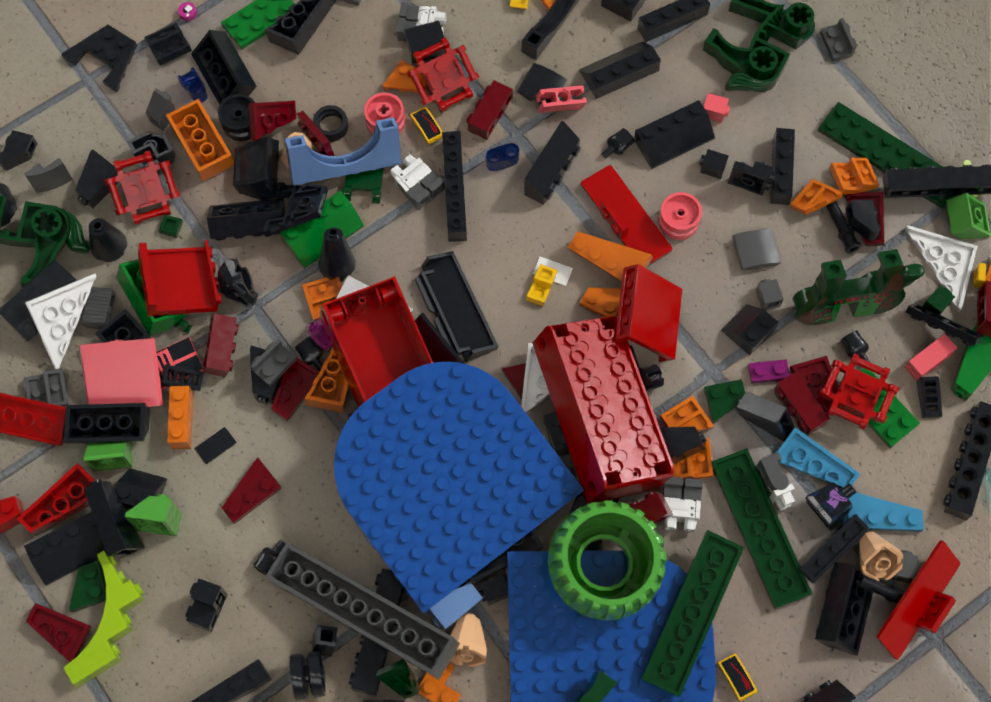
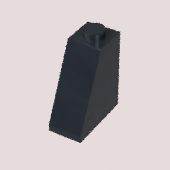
M93 149L89 153L75 190L79 196L77 198L78 201L84 206L89 205L92 209L110 192L104 180L118 175L115 166Z
M251 345V365L257 356H261L266 351L265 349ZM251 368L252 393L256 401L262 404H273L283 375L269 387L253 373Z
M747 391L737 403V409L741 417L785 442L795 427L787 407Z
M659 427L673 464L706 449L704 444L707 442L703 431L699 432L696 427Z

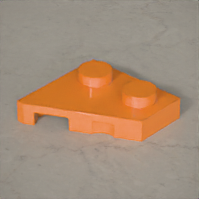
M401 60L382 85L383 89L389 90L391 88L399 89L400 92L411 91L418 93L412 78H409L407 72L415 69V67ZM418 73L419 79H420V81H421V83H422L424 89H426V85H425V83H424V80H423L421 74Z
M812 179L790 205L792 209L808 215L843 196L841 191Z
M589 287L580 302V306L601 317L617 316L621 289Z
M694 396L689 397L660 415L666 427H696L698 431L711 430L714 427Z

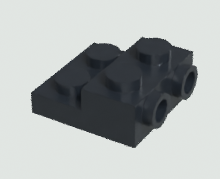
M735 161L728 184L763 196L765 190L769 191L775 172L772 171L773 167L764 162L755 161L754 166L751 167L745 162Z

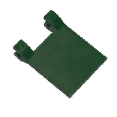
M384 168L346 175L343 187L345 197L351 201L352 190L372 191V202L380 203Z

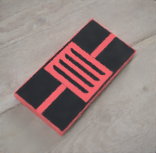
M190 337L156 351L160 384L165 364L203 372V365ZM169 373L168 380L172 381L173 373ZM177 374L176 382H180L181 374ZM185 375L184 381L189 378V375ZM161 386V391L169 387Z

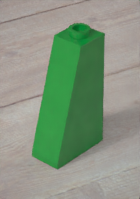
M977 324L972 329L977 332ZM984 335L981 343L975 346H965L951 386V390L954 391L957 397L967 401L990 372L991 337Z

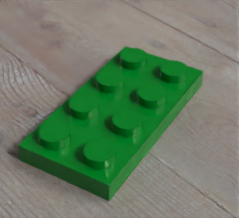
M255 0L223 20L221 24L240 49L243 50L265 36V29L276 23V19L280 15L286 14L289 11V7L295 3L292 0Z
M865 368L861 370V372L879 379L872 371ZM881 390L873 411L879 412L887 392ZM895 395L887 411L885 423H879L870 418L868 421L871 429L890 449L920 424Z

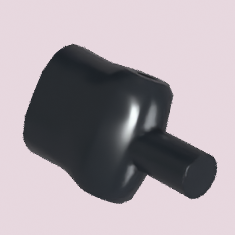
M622 128L619 132L608 138L607 144L609 147L602 152L603 157L607 158L613 152L622 155L628 147L635 143V139L625 128Z
M858 330L851 332L840 340L850 358L855 353L859 355V358L870 362L865 354L869 350V345L861 337Z
M309 336L296 345L295 349L303 362L308 365L314 364L320 372L323 365L320 360L323 351Z
M279 540L273 549L265 547L254 562L253 567L266 576L285 543Z

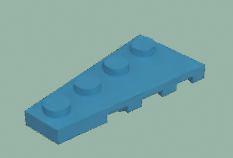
M794 428L777 451L782 458L779 463L828 483L834 482L840 488L845 487L849 483L853 485L860 476L859 472L797 428Z
M856 493L849 498L852 503V509L842 519L843 525L853 514H857L870 528L869 530L922 532L924 530L923 510Z

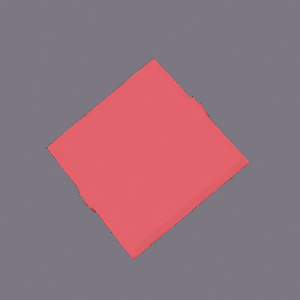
M154 338L125 341L114 340L79 345L88 404L145 403L147 407L163 405Z

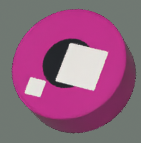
M185 2L178 8L181 19L185 21H190L197 15L195 5L190 2Z

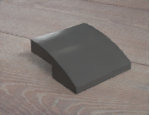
M60 158L45 168L39 163L24 173L36 193L58 188L73 180Z
M771 229L747 231L732 236L741 270H754L761 266H777L781 263Z
M63 368L43 371L42 375L24 377L27 398L60 406L69 405Z

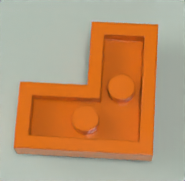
M449 663L439 680L426 673L420 683L419 695L431 702H458L462 695L445 685L455 666Z

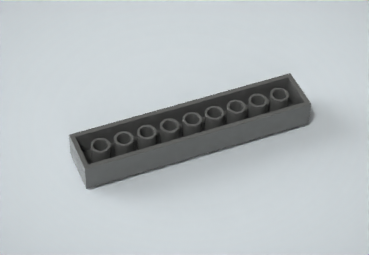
M289 543L285 544L265 576L273 584L437 680L441 678L460 645L454 637Z

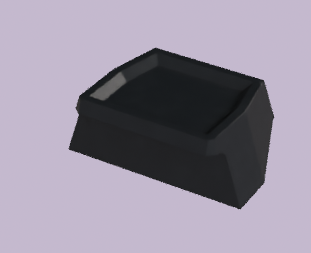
M267 136L258 140H252L235 148L233 186L239 194L259 200L276 198L279 140Z

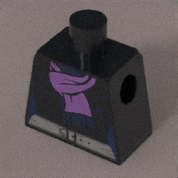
M833 482L807 495L805 499L810 508L831 531L851 511L852 503L849 498L857 492L850 483L840 490Z

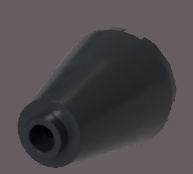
M97 218L92 220L89 224V248L92 255L97 260L113 262L122 257L127 247L124 233L104 219Z
M329 228L324 232L318 261L319 271L329 279H334V277L342 279L352 274L355 270L356 261L342 230L339 228Z

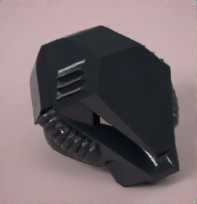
M236 259L226 260L219 268L217 274L220 292L227 298L246 306L249 303L251 305L256 304L258 294L254 291L252 278L247 267H241Z

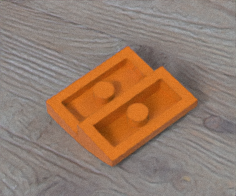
M851 158L848 163H831L829 167L842 195L869 191L880 185L867 158Z
M325 277L302 285L313 320L320 317L319 313L322 304L337 298L342 288L339 277H334V279Z
M706 438L707 442L704 443L706 446L705 450L673 464V477L683 478V480L685 478L705 479L715 477L711 463L713 459L709 438Z

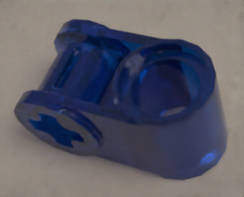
M191 68L188 73L182 76H177L182 87L188 92L193 101L198 98L201 103L206 101L208 98L207 91L194 68Z

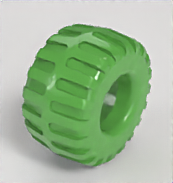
M612 500L589 503L570 513L559 524L552 536L548 550L549 576L554 590L563 599L562 601L580 615L596 620H617L631 616L650 603L661 586L667 561L662 535H658L655 523L652 520L648 521L644 517L645 513L639 509L634 510L630 508V505L627 503H614ZM597 540H609L617 544L624 551L627 558V572L624 579L618 584L610 587H600L591 583L584 576L581 568V555L590 543Z

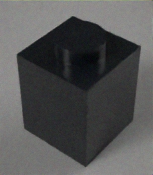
M708 149L706 155L701 156L699 165L702 168L700 173L721 179L729 155Z
M502 574L480 584L481 590L478 593L483 598L481 599L482 602L486 601L488 606L508 598V586Z
M317 625L313 633L311 652L319 650L321 655L331 657L336 648L338 628Z

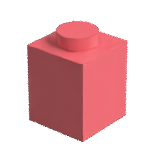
M710 93L707 94L704 108L710 120L722 123L724 116L728 117L731 107L727 106L728 98Z

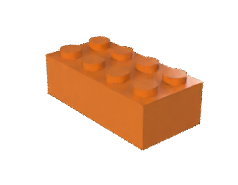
M199 98L166 114L172 130L202 182L234 166V160Z

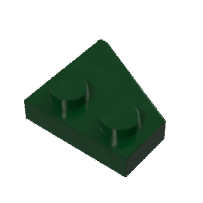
M99 561L78 568L69 607L71 612L106 601V583Z

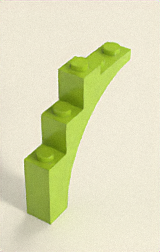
M105 551L97 554L106 581V603L103 617L87 647L74 660L63 667L70 681L77 688L121 661L118 656L121 652L117 645L112 643L133 631L130 626L133 622L125 612L144 601L141 595L144 591L140 584H135L132 580L127 581L122 571L118 572L115 565L118 563L114 556L108 557Z

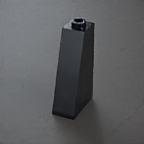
M99 479L91 482L89 487L83 489L108 557L129 556L145 548L135 527L125 518L126 510L111 482Z

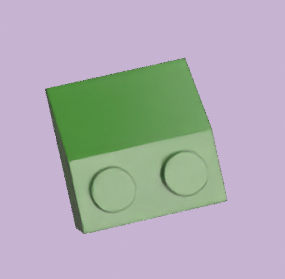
M968 193L946 201V212L950 219L949 229L952 235L960 239L991 237L985 202Z
M130 442L89 443L84 454V462L93 472L133 467L132 444Z

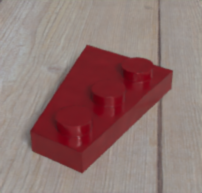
M257 457L221 508L232 523L236 524L282 488Z
M37 603L34 604L26 620L37 633L69 662L78 656L91 629L90 625Z

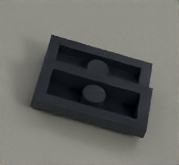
M177 23L144 37L160 66L192 51Z
M533 63L517 93L530 102L536 101V95L541 89L561 88L567 79L549 68ZM540 99L541 101L538 102L542 104V101L545 100L546 103H551V99Z

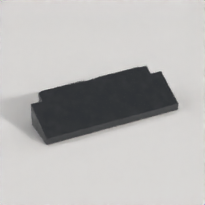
M450 251L427 256L421 265L423 271L415 278V282L429 312L435 314L434 323L437 330L458 355H463L465 362L497 350L498 344L454 252Z

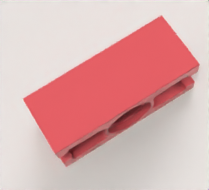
M583 85L541 89L536 95V101L540 102V99H551V103H546L545 100L542 101L538 108L539 113L582 109L587 103L586 98L572 100L571 96L576 95V97H579L581 93H584ZM558 97L563 98L564 102L560 101Z
M943 334L913 357L904 368L917 381L953 355L954 351L957 350V346L946 334Z

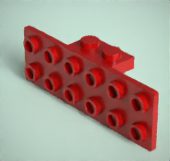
M608 165L581 181V186L626 247L653 256L649 265L672 252L673 248L612 165Z
M942 540L937 543L876 636L878 641L896 660H899L919 628L935 634L956 602L953 596L942 592L961 563Z

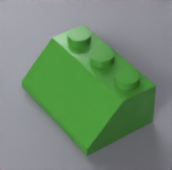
M157 494V496L147 497L127 511L125 518L137 531L177 536L182 513L169 496Z

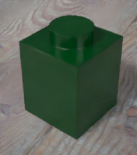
M940 285L926 300L923 307L941 315L951 304L955 296L949 289Z

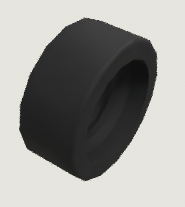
M327 105L316 111L313 123L329 142L340 140L346 135L348 119L346 113L340 107ZM328 116H336L341 119V126L334 131H325L320 126L321 120Z

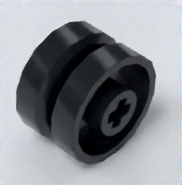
M244 94L230 95L221 102L218 109V117L224 133L235 141L251 139L249 103H255V101Z
M320 651L308 653L307 666L301 653L290 655V674L295 700L307 699L309 685L311 694L315 698L324 697L326 695V677Z

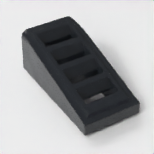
M165 364L161 386H190L191 390L200 391L204 372ZM169 373H173L172 381L168 380ZM177 374H181L180 382H176ZM185 375H189L187 384L184 383ZM193 376H197L195 385H191Z
M939 376L920 377L916 383L922 419L942 417ZM925 392H933V395H925ZM926 400H935V402L926 403ZM936 407V411H927V408Z

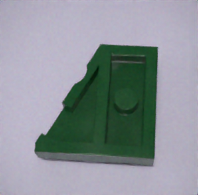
M742 379L704 387L712 423L718 422L721 417L732 411L737 406L739 399L744 396L746 392Z
M404 659L377 671L376 678L403 698L407 699L419 694L421 686Z

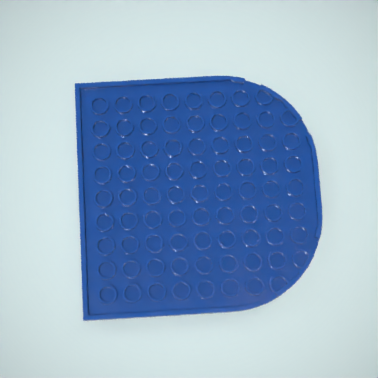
M436 362L419 366L390 383L363 403L351 415L340 434L335 450L334 476L343 505L422 613L429 610L584 491L509 390L489 373L474 366L458 362Z
M623 550L583 551L581 555V568L584 576L591 583L600 587H610L624 579L627 572V558ZM548 551L507 552L510 702H575L578 696L589 686L594 672L599 670L618 682L602 702H712L716 685L713 624L710 626L679 698L641 680L687 573L679 566L667 560L661 586L654 598L643 609L631 616L617 620H596L578 614L570 606L568 607L562 601L563 599L559 594L556 593L549 576Z

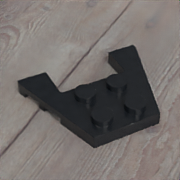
M106 25L61 55L63 59L76 66L85 54L89 53L113 68L103 82L104 85L118 92L122 77L125 76V70L131 62L137 44L136 41L112 26Z
M278 182L275 195L278 199L290 197L284 217L266 220L263 229L265 237L321 217L328 193L326 186L306 184L304 187Z

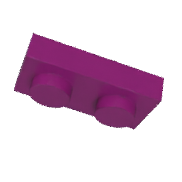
M787 359L748 364L751 384L781 381L790 375Z

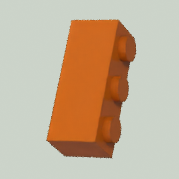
M170 386L167 443L171 449H191L194 393L190 386Z

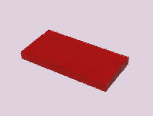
M0 392V433L57 446L63 445L66 418L65 406Z

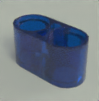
M508 143L488 150L486 153V167L490 171H499L516 165L519 162L520 156L518 145ZM509 153H514L515 155H514V156H509L508 154H509Z

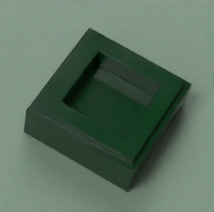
M164 215L158 231L160 234L177 238L183 220Z

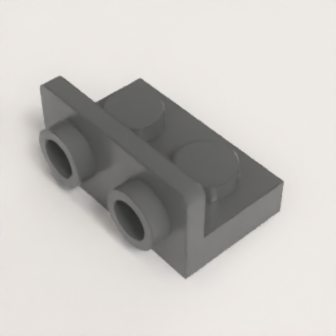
M844 18L839 19L838 24L821 28L820 34L832 62L853 56L857 44L855 39L852 38L850 27L845 23Z
M278 339L275 342H271L267 346L266 351L253 360L251 368L254 374L271 387L297 361V358Z

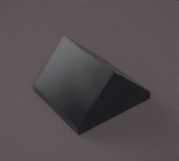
M439 20L404 29L412 64L416 63L413 56L414 52H420L444 38ZM444 49L423 58V61L445 54Z

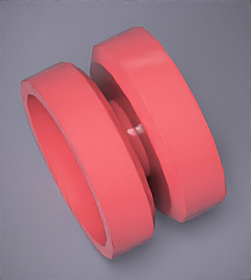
M382 92L368 99L364 107V116L367 129L371 135L375 131L376 121L394 117L399 127V135L405 128L404 107L402 101L397 96Z
M676 192L669 195L663 201L659 214V227L667 237L674 240H685L693 236L698 229L702 216V207L699 201L693 195L685 192Z

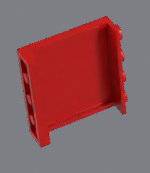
M204 240L203 247L148 250L147 243H139L138 260L148 316L217 312L218 304H221L222 298L221 293L217 292L219 283L218 278L214 276L216 267L215 262L211 261L213 252L212 247L208 246L207 240Z
M639 264L624 267L615 340L619 342L630 340L658 354L659 362L675 360L683 289Z

